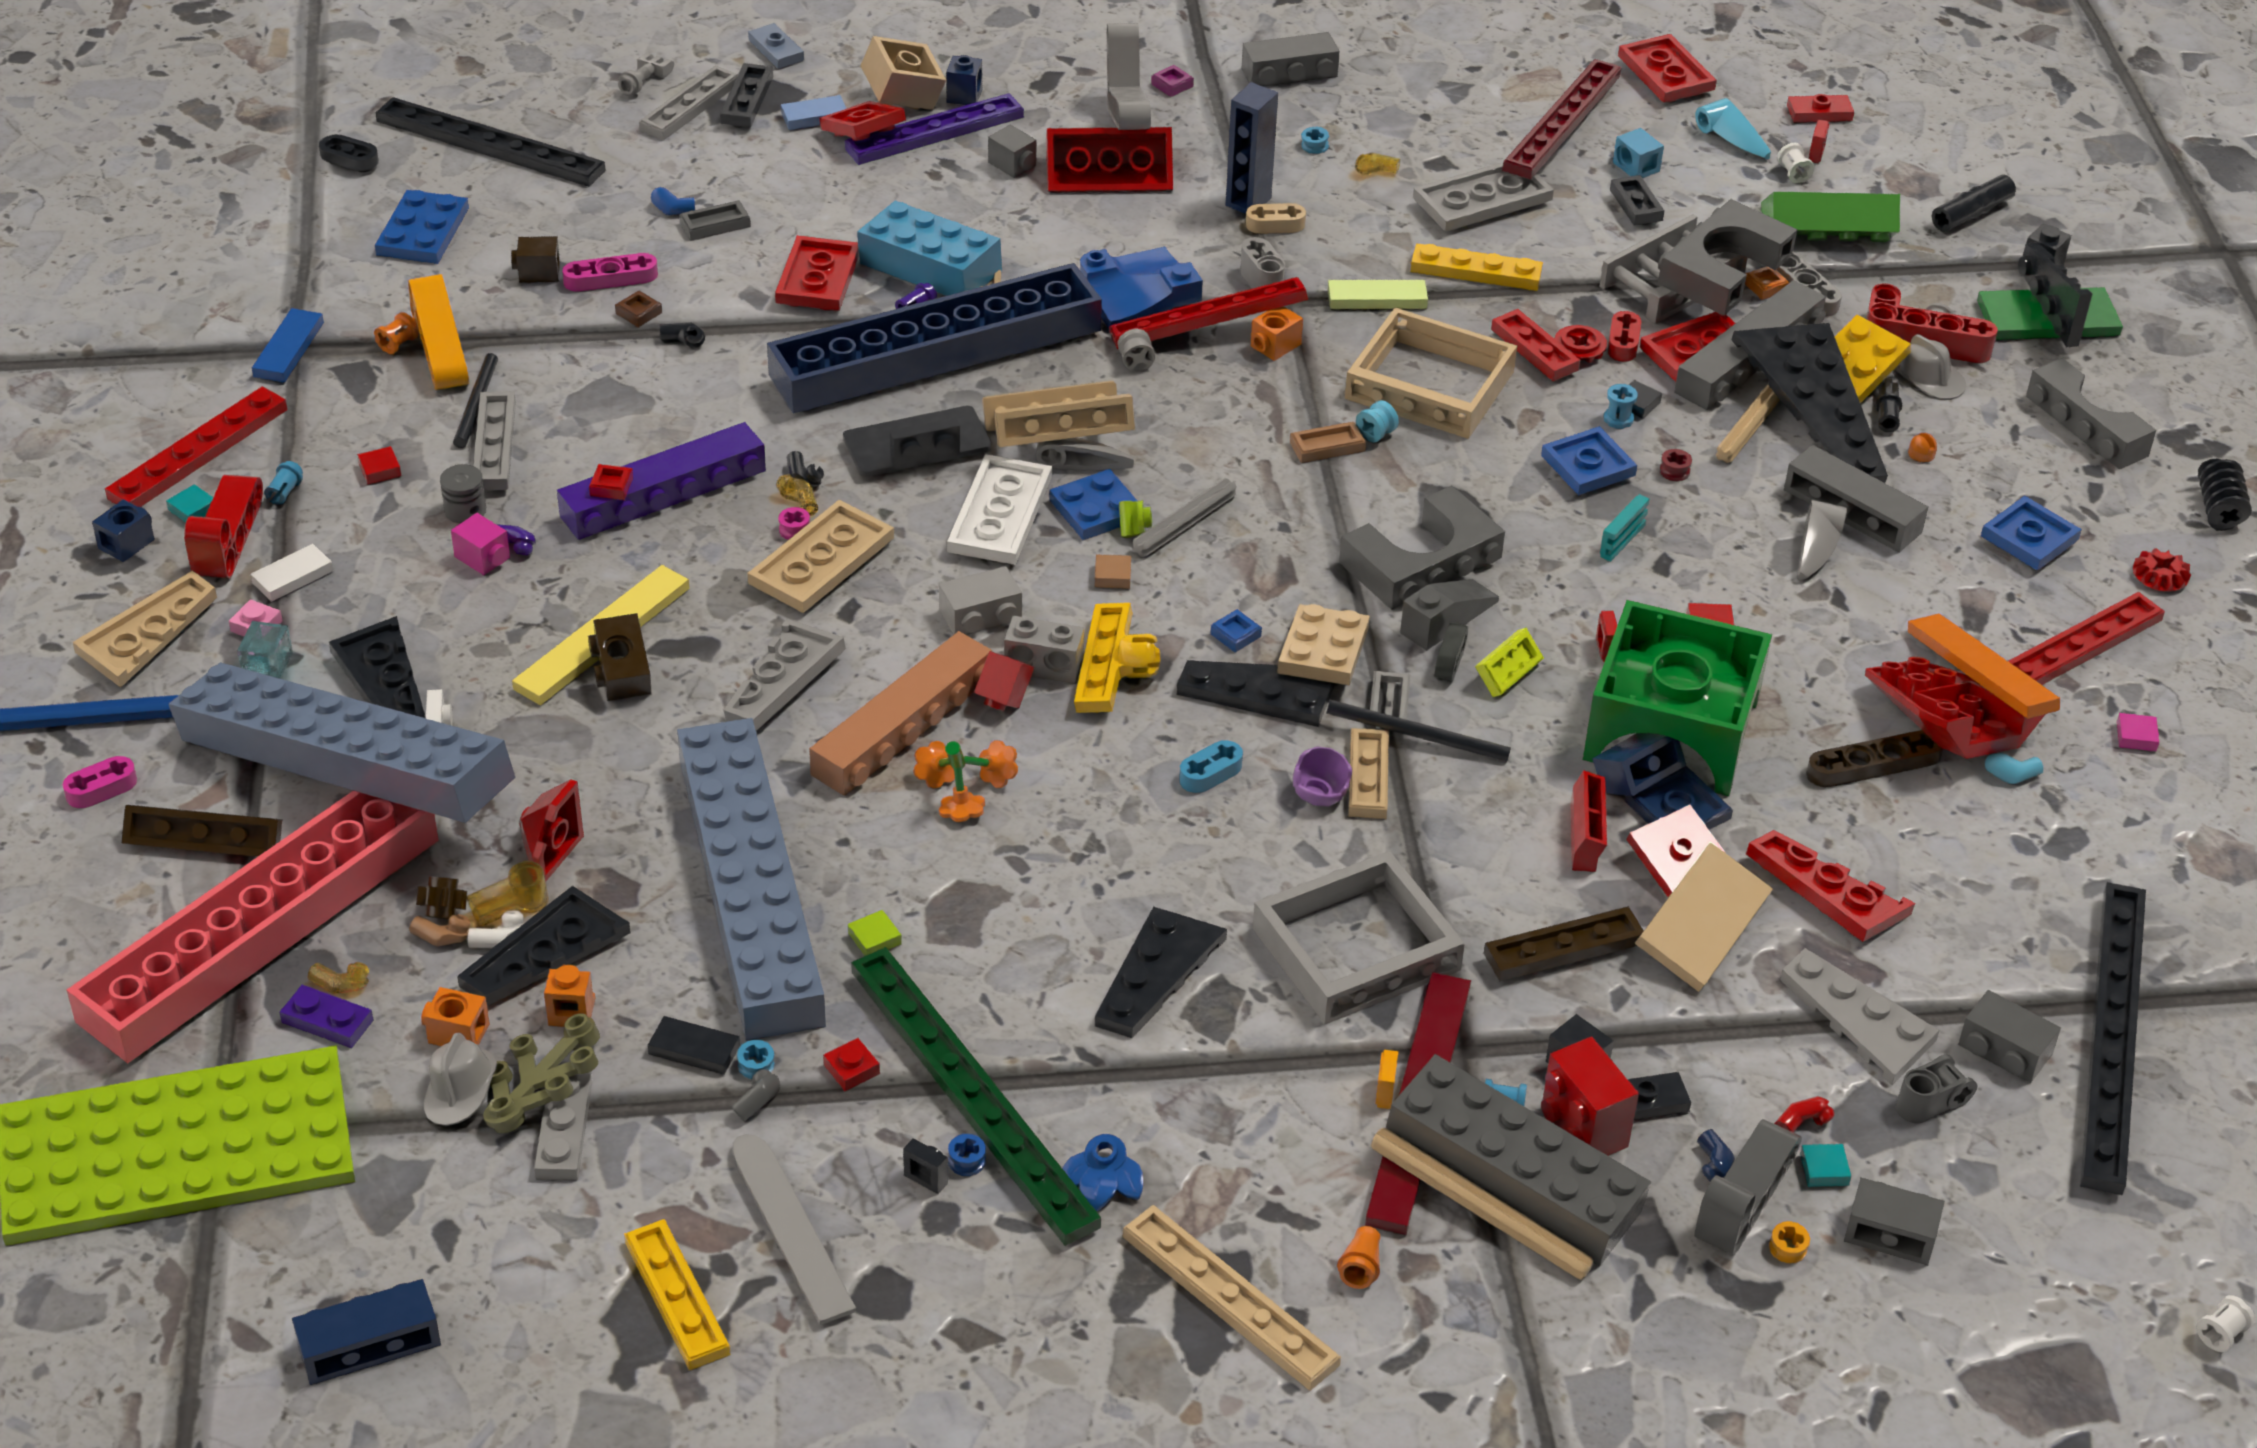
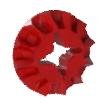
M1567 326L1560 329L1554 337L1555 340L1578 359L1585 360L1588 363H1591L1593 359H1601L1607 348L1605 336L1600 331L1589 326Z
M2154 548L2151 552L2142 551L2139 557L2135 558L2133 564L2135 577L2145 586L2159 591L2180 590L2189 583L2191 577L2190 564L2183 562L2182 555L2174 556L2170 554L2169 550L2167 552H2160L2157 548Z

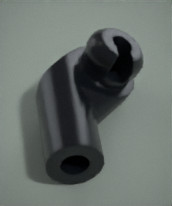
M692 322L659 324L661 341L679 340L690 348L699 347L705 341L703 330Z

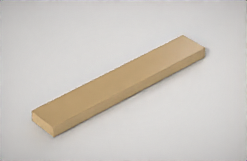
M1155 1205L1149 1207L1123 1228V1238L1309 1391L1340 1366V1355Z

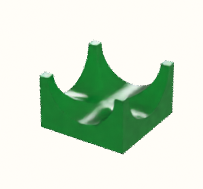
M1626 600L1593 693L1582 760L1593 763L1592 758L1601 754L1609 743L1625 735L1634 733L1665 735L1679 740L1694 749L1706 761L1712 771L1715 781V793L1730 796L1752 708L1757 707L1772 634Z

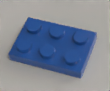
M406 190L375 243L376 256L438 264L469 209L468 198L451 194L428 193L421 190Z

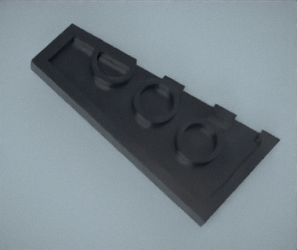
M1153 906L1095 1015V1027L1133 1038L1162 1008L1164 999L1171 992L1176 993L1184 985L1185 977L1194 968L1199 969L1206 962L1208 953L1215 946L1219 948L1227 940V929Z

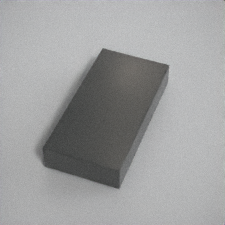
M740 200L679 214L680 224L690 241L751 227L750 216Z

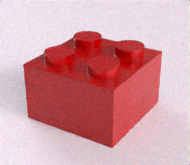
M1592 1036L1550 1053L1548 1069L1545 1075L1543 1099L1541 1101L1544 1117L1607 1156L1628 1148L1639 1096L1638 1091Z

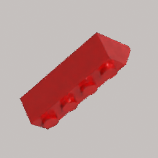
M1150 127V129L1118 130V128H1047L1046 171L1048 192L1173 190L1172 127Z

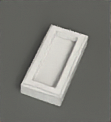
M311 544L251 573L252 584L272 602L334 570L332 561L314 544Z

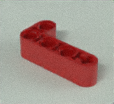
M1881 283L1873 287L1866 315L1868 321L1911 343L1915 335H1921L1928 340L1940 342L1947 347L1950 359L1973 363H1985L1990 360L1998 332L1997 326L1994 323L1979 318L1900 305L1901 291L1896 286Z
M223 475L206 516L188 517L185 524L184 540L191 571L204 577H232L261 506L263 482L260 477Z

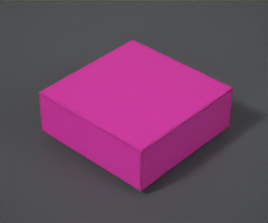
M2119 713L2116 722L2119 748L2157 751L2159 745L2157 717Z

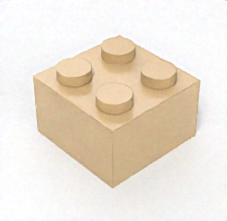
M873 36L860 65L878 101L891 106L901 105L912 109L923 108L933 110L946 82V78L928 45L923 43Z

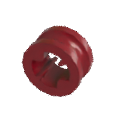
M1669 449L1662 454L1659 472L1665 479L1677 482L1683 481L1690 476L1692 457L1688 452L1681 449Z

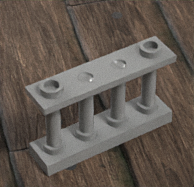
M1692 214L1604 260L1601 268L1600 288L1605 290L1620 281L1648 299L1646 319L1654 324L1696 303L1664 286L1654 288L1634 274L1644 269L1658 279L1660 270L1658 269L1657 262L1664 252H1669L1678 244L1682 237H1687L1694 231L1698 217ZM1728 252L1710 255L1714 259L1745 273L1748 257Z

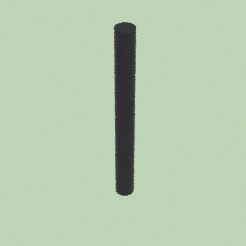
M493 353L486 354L455 434L453 444L458 448H464L467 445L478 416L480 392H487L496 368L498 357Z

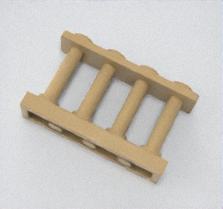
M1114 381L986 396L982 399L985 429L987 431L996 430L997 445L999 447L1135 430L1132 395L1129 393L1117 395V387Z

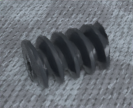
M2209 459L2202 462L2198 468L2199 484L2207 521L2210 527L2216 531L2233 529L2238 524L2246 521L2252 513L2250 497L2247 493L2248 488L2243 475L2244 471L2241 464L2235 460Z

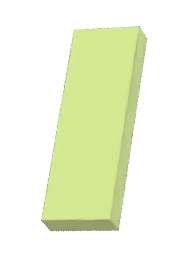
M1328 280L1327 290L1330 309H1427L1428 296L1425 280Z

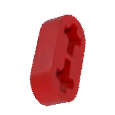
M1620 311L1612 317L1607 351L1608 355L1614 360L1627 362L1636 358L1642 321L1639 315L1634 312Z

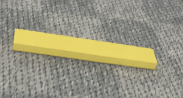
M661 565L512 680L513 690L541 706L599 660L598 656L591 657L588 643V635H594L593 620L638 613L641 627L689 590V579Z

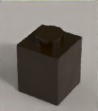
M558 236L518 237L517 250L511 251L512 270H518L519 283L559 282L560 254Z

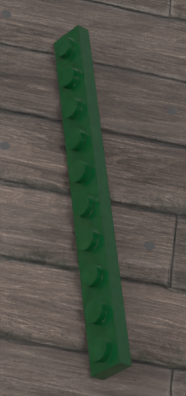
M887 947L851 962V972L974 1131L984 1141L985 1145L1063 1245L1066 1246L1100 1229L1101 1216Z

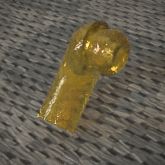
M1371 152L1357 157L1355 169L1362 175H1370L1379 171L1397 174L1401 159Z
M788 474L778 478L776 488L780 491L782 497L799 503L800 508L808 511L810 516L817 513L818 504L812 486L807 481L793 478Z
M355 962L348 965L346 973H336L321 963H315L309 969L307 977L308 980L328 992L341 994L359 991L366 987L369 982L367 978L369 968L363 963Z

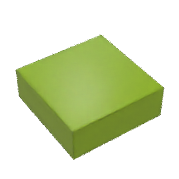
M883 909L848 924V934L864 956L884 947H887L889 950L902 944L901 933Z

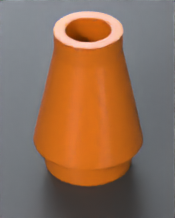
M1362 1226L1358 1228L1354 1238L1338 1260L1337 1268L1340 1278L1349 1287L1364 1289L1369 1287L1379 1277V1243L1381 1236L1373 1227Z

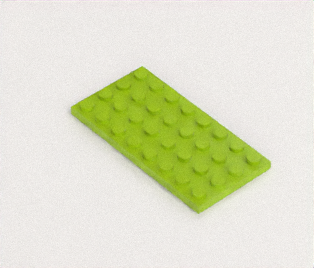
M337 1045L0 1104V1202L2 1237L5 1246L356 1182Z

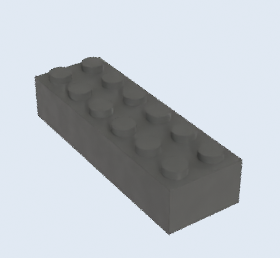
M1436 1054L1392 1103L1386 1125L1388 1130L1592 1257L1593 1263L1601 1266L1642 1212L1651 1185L1650 1180Z

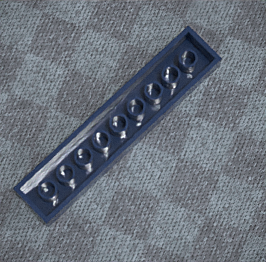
M1071 263L768 342V375L793 414L808 411L823 405L837 403L849 398L871 394L875 391L901 386L905 383L930 378L957 369H964L972 365L994 361L998 358L1101 331L1102 299L1076 264Z

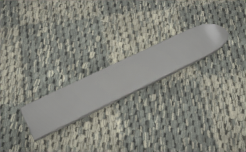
M744 1134L738 1136L733 1142V1157L819 1325L856 1312V1307L774 1152L764 1140L756 1135Z

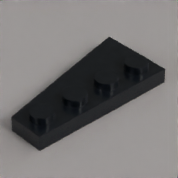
M2038 242L2026 243L2023 256L2018 261L2020 275L2025 278L2030 286L2032 295L2036 296L2042 306L2043 313L2048 316L2055 333L2060 336L2066 348L2079 346L2093 293L2088 289H2080L2081 282L2076 277L2069 278L2067 276V269L2063 265H2055V258Z
M397 616L329 641L331 654L365 702L426 718Z
M1187 660L1177 683L1176 695L1319 727L1335 683L1277 673L1278 665Z
M572 885L457 976L458 985L467 993L486 997L487 1006L548 976L550 969H558L563 965H569L630 934V923Z

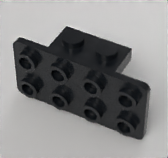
M968 405L849 429L843 432V441L862 477L878 476L884 473L911 469L965 456H973L991 450V440L974 408Z

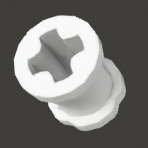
M1787 144L1778 152L1777 161L1780 166L1788 170L1787 176L1791 182L1803 183L1814 174L1815 166L1810 159L1805 158L1804 149L1800 144ZM1790 154L1793 160L1789 159L1787 155Z
M2227 1295L2218 1304V1309L2212 1315H2206L2197 1322L2196 1330L2200 1339L2210 1349L2217 1352H2225L2232 1347L2234 1337L2240 1332H2246L2255 1324V1315L2241 1298Z

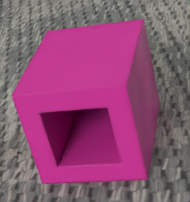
M475 513L451 530L454 557L482 575H486L510 558L507 531L479 513Z

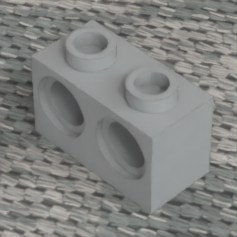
M1012 616L1004 639V655L1033 666L1034 670L1031 677L1076 684L1084 657V627Z

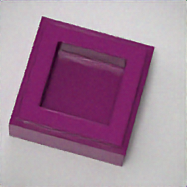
M1172 65L1151 75V84L1168 96L1173 97L1194 86V78L1177 66Z

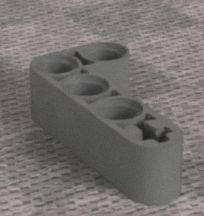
M1762 1119L1726 1176L1721 1178L1716 1175L1711 1180L1701 1202L1694 1236L1735 1255L1795 1159L1802 1137Z

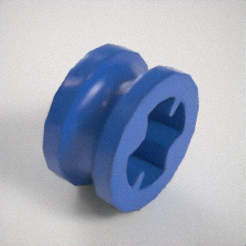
M961 1134L953 1138L948 1146V1164L950 1169L955 1174L961 1176H973L981 1172L986 1162V1146L984 1141L973 1134ZM966 1152H972L968 1158H962Z

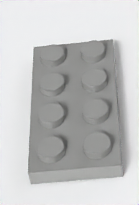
M1503 162L1414 187L1413 199L1446 232L1553 200L1554 189L1537 173L1530 180L1502 171Z

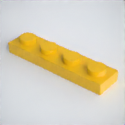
M1416 243L1410 272L1538 291L1543 262L1534 261L1529 258L1501 256L1496 253L1487 254L1462 248L1452 249L1439 247L1434 244Z

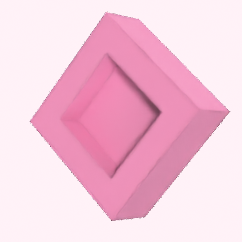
M250 599L229 620L230 631L261 643L282 622L281 611Z

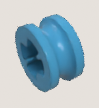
M1317 126L1309 127L1301 133V146L1304 151L1320 154L1328 150L1329 133L1326 129Z
M751 1040L742 1044L738 1049V1070L744 1077L752 1079L759 1070L767 1069L771 1073L774 1070V1051L769 1043L763 1040ZM756 1057L758 1060H763V1062L756 1064L754 1060H749V1058Z

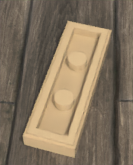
M1351 728L1350 765L1352 767V775L1349 783L1348 817L1387 819L1389 730Z

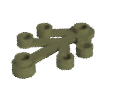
M576 1014L568 1018L564 1024V1037L537 1066L535 1055L538 1047L532 1035L522 1034L510 1042L509 1047L518 1061L521 1083L510 1093L508 1083L512 1080L513 1074L507 1062L497 1061L496 1070L490 1083L494 1099L489 1103L483 1114L485 1122L489 1127L494 1128L498 1133L513 1131L524 1122L525 1111L552 1101H562L573 1093L574 1089L568 1077L589 1073L599 1063L593 1048H591L600 1039L599 1030L592 1018L587 1017L586 1014ZM572 1050H574V1052L570 1056V1062L559 1065L560 1062ZM545 1086V1089H544V1090H541V1091H539V1092L533 1093L536 1089H539V1088Z

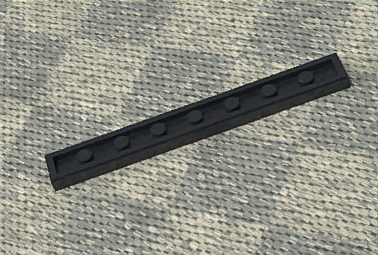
M392 97L375 112L376 121L588 187L606 171L605 161Z

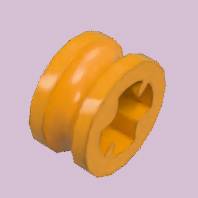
M1786 1221L1777 1224L1772 1231L1769 1242L1771 1254L1779 1261L1788 1264L1802 1261L1809 1247V1233L1805 1227L1796 1222ZM1784 1238L1792 1239L1795 1248L1787 1247Z

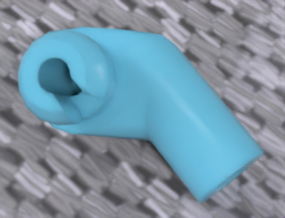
M1994 753L1985 759L1986 770L2008 784H2017L2042 774L2044 770L2043 763L2038 757H2032L2020 762L2007 754Z

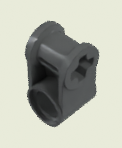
M1944 1054L1932 1062L1911 1069L1906 1073L1895 1104L1896 1111L1906 1121L1923 1123L1950 1109H1956L1966 1104L1975 1094L1978 1085L1972 1078H1966L1955 1067V1061L1950 1055Z

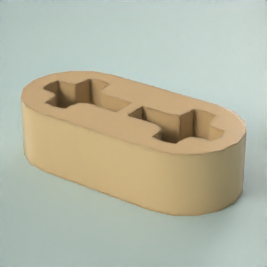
M1256 204L1250 206L1246 212V227L1253 233H1295L1305 228L1306 210L1299 204Z

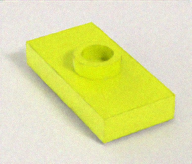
M1522 628L1517 630L1480 661L1475 668L1492 697L1502 695L1543 660L1544 657L1528 629Z

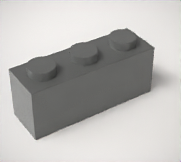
M1329 32L1243 43L1241 69L1249 83L1252 82L1263 87L1338 77L1340 51Z

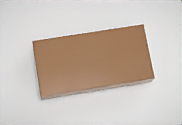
M1355 422L1290 433V444L1301 463L1365 452L1366 441Z

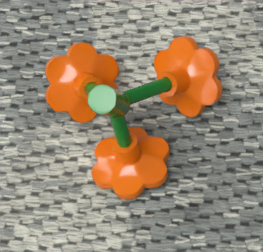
M1000 740L992 741L988 749L981 751L979 758L964 756L960 744L956 741H950L946 746L941 741H933L928 747L918 748L914 756L917 762L913 769L914 775L919 780H925L929 788H939L943 783H949L955 779L956 786L953 788V796L942 798L941 807L939 808V814L942 818H951L955 822H964L969 818H977L984 813L985 798L968 792V787L963 783L962 769L965 767V764L981 766V779L984 782L991 783L995 788L1005 787L1008 779H1013L1018 773V766L1015 762L1017 758L1016 749L1013 746H1005L1004 742Z

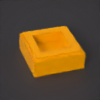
M1384 1050L1381 1053L1375 1102L1377 1108H1391L1398 1051Z

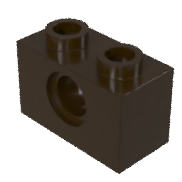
M638 613L593 620L594 635H588L591 657L598 656L600 665L594 666L597 687L605 688L607 701L651 694V674ZM621 656L624 658L615 659L614 657Z

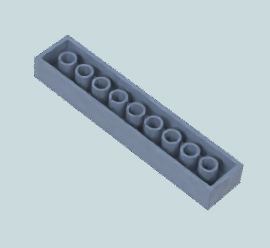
M221 662L211 667L208 673L193 685L185 688L178 697L169 703L182 741L464 823L471 819L516 778L503 739Z
M753 718L677 729L680 765L745 1040L826 1027L824 991Z

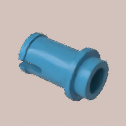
M293 461L279 464L276 468V476L264 490L265 497L268 499L273 492H276L270 502L276 505L283 504L293 487L300 485L302 482V468Z

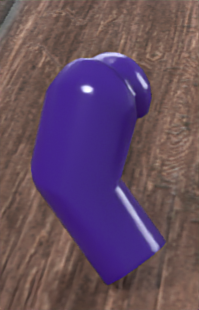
M497 524L507 531L508 543L514 544L513 549L516 554L527 556L533 552V545L536 544V540L532 533L519 526Z

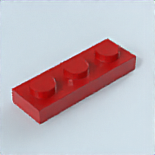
M1519 309L1492 319L1491 330L1505 342L1517 345V352L1550 380L1556 381L1579 371L1580 359Z

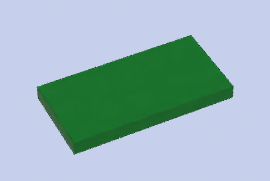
M2105 287L2080 288L2088 289L2093 293L2081 337L2121 336L2123 325ZM2030 290L1979 291L1977 302L1985 320L1997 326L1996 340L2060 338L2055 333L2048 316L2043 313L2042 306L2036 296L2032 295Z

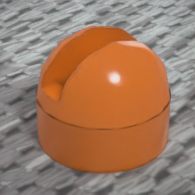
M1926 432L1914 436L1909 445L1908 455L1918 462L1932 461L1937 451L1936 439Z

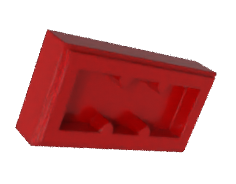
M1816 94L1815 96H1788L1787 107L1794 123L1817 122L1818 119L1829 122L1853 121L1854 109L1848 95Z

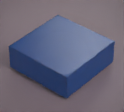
M1236 609L1211 624L1210 634L1233 652H1237L1260 638L1262 627Z

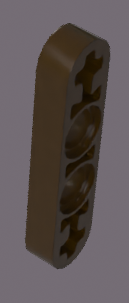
M1922 730L1817 751L1809 758L1806 776L1816 786H1838L1935 765L1941 760L1943 748L1939 747ZM1884 752H1896L1901 758H1890ZM1850 759H1862L1867 765H1856Z

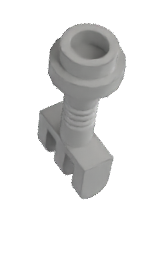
M645 53L637 59V71L627 70L619 76L618 87L624 94H637L642 89V82L651 75L664 78L671 73L674 68V61L669 59L664 61L662 57H653L652 54Z

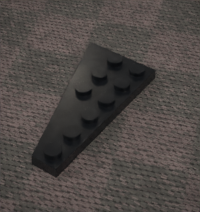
M1829 323L1733 332L1732 342L1737 348L1742 347L1747 352L1750 364L1755 369L1760 368L1769 379V387L1797 421L1802 419L1810 429L1808 434L1815 443L1820 441L1829 454L1884 483L1886 482L1888 474Z

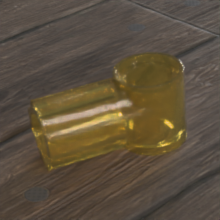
M523 861L512 866L509 870L508 878L466 896L474 919L479 926L483 927L501 919L506 911L538 912L547 905L549 895L542 867L533 861Z

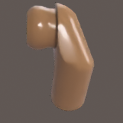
M456 914L455 916H450L448 925L439 926L422 916H416L409 926V931L411 934L438 947L460 943L467 939L470 920L464 915Z

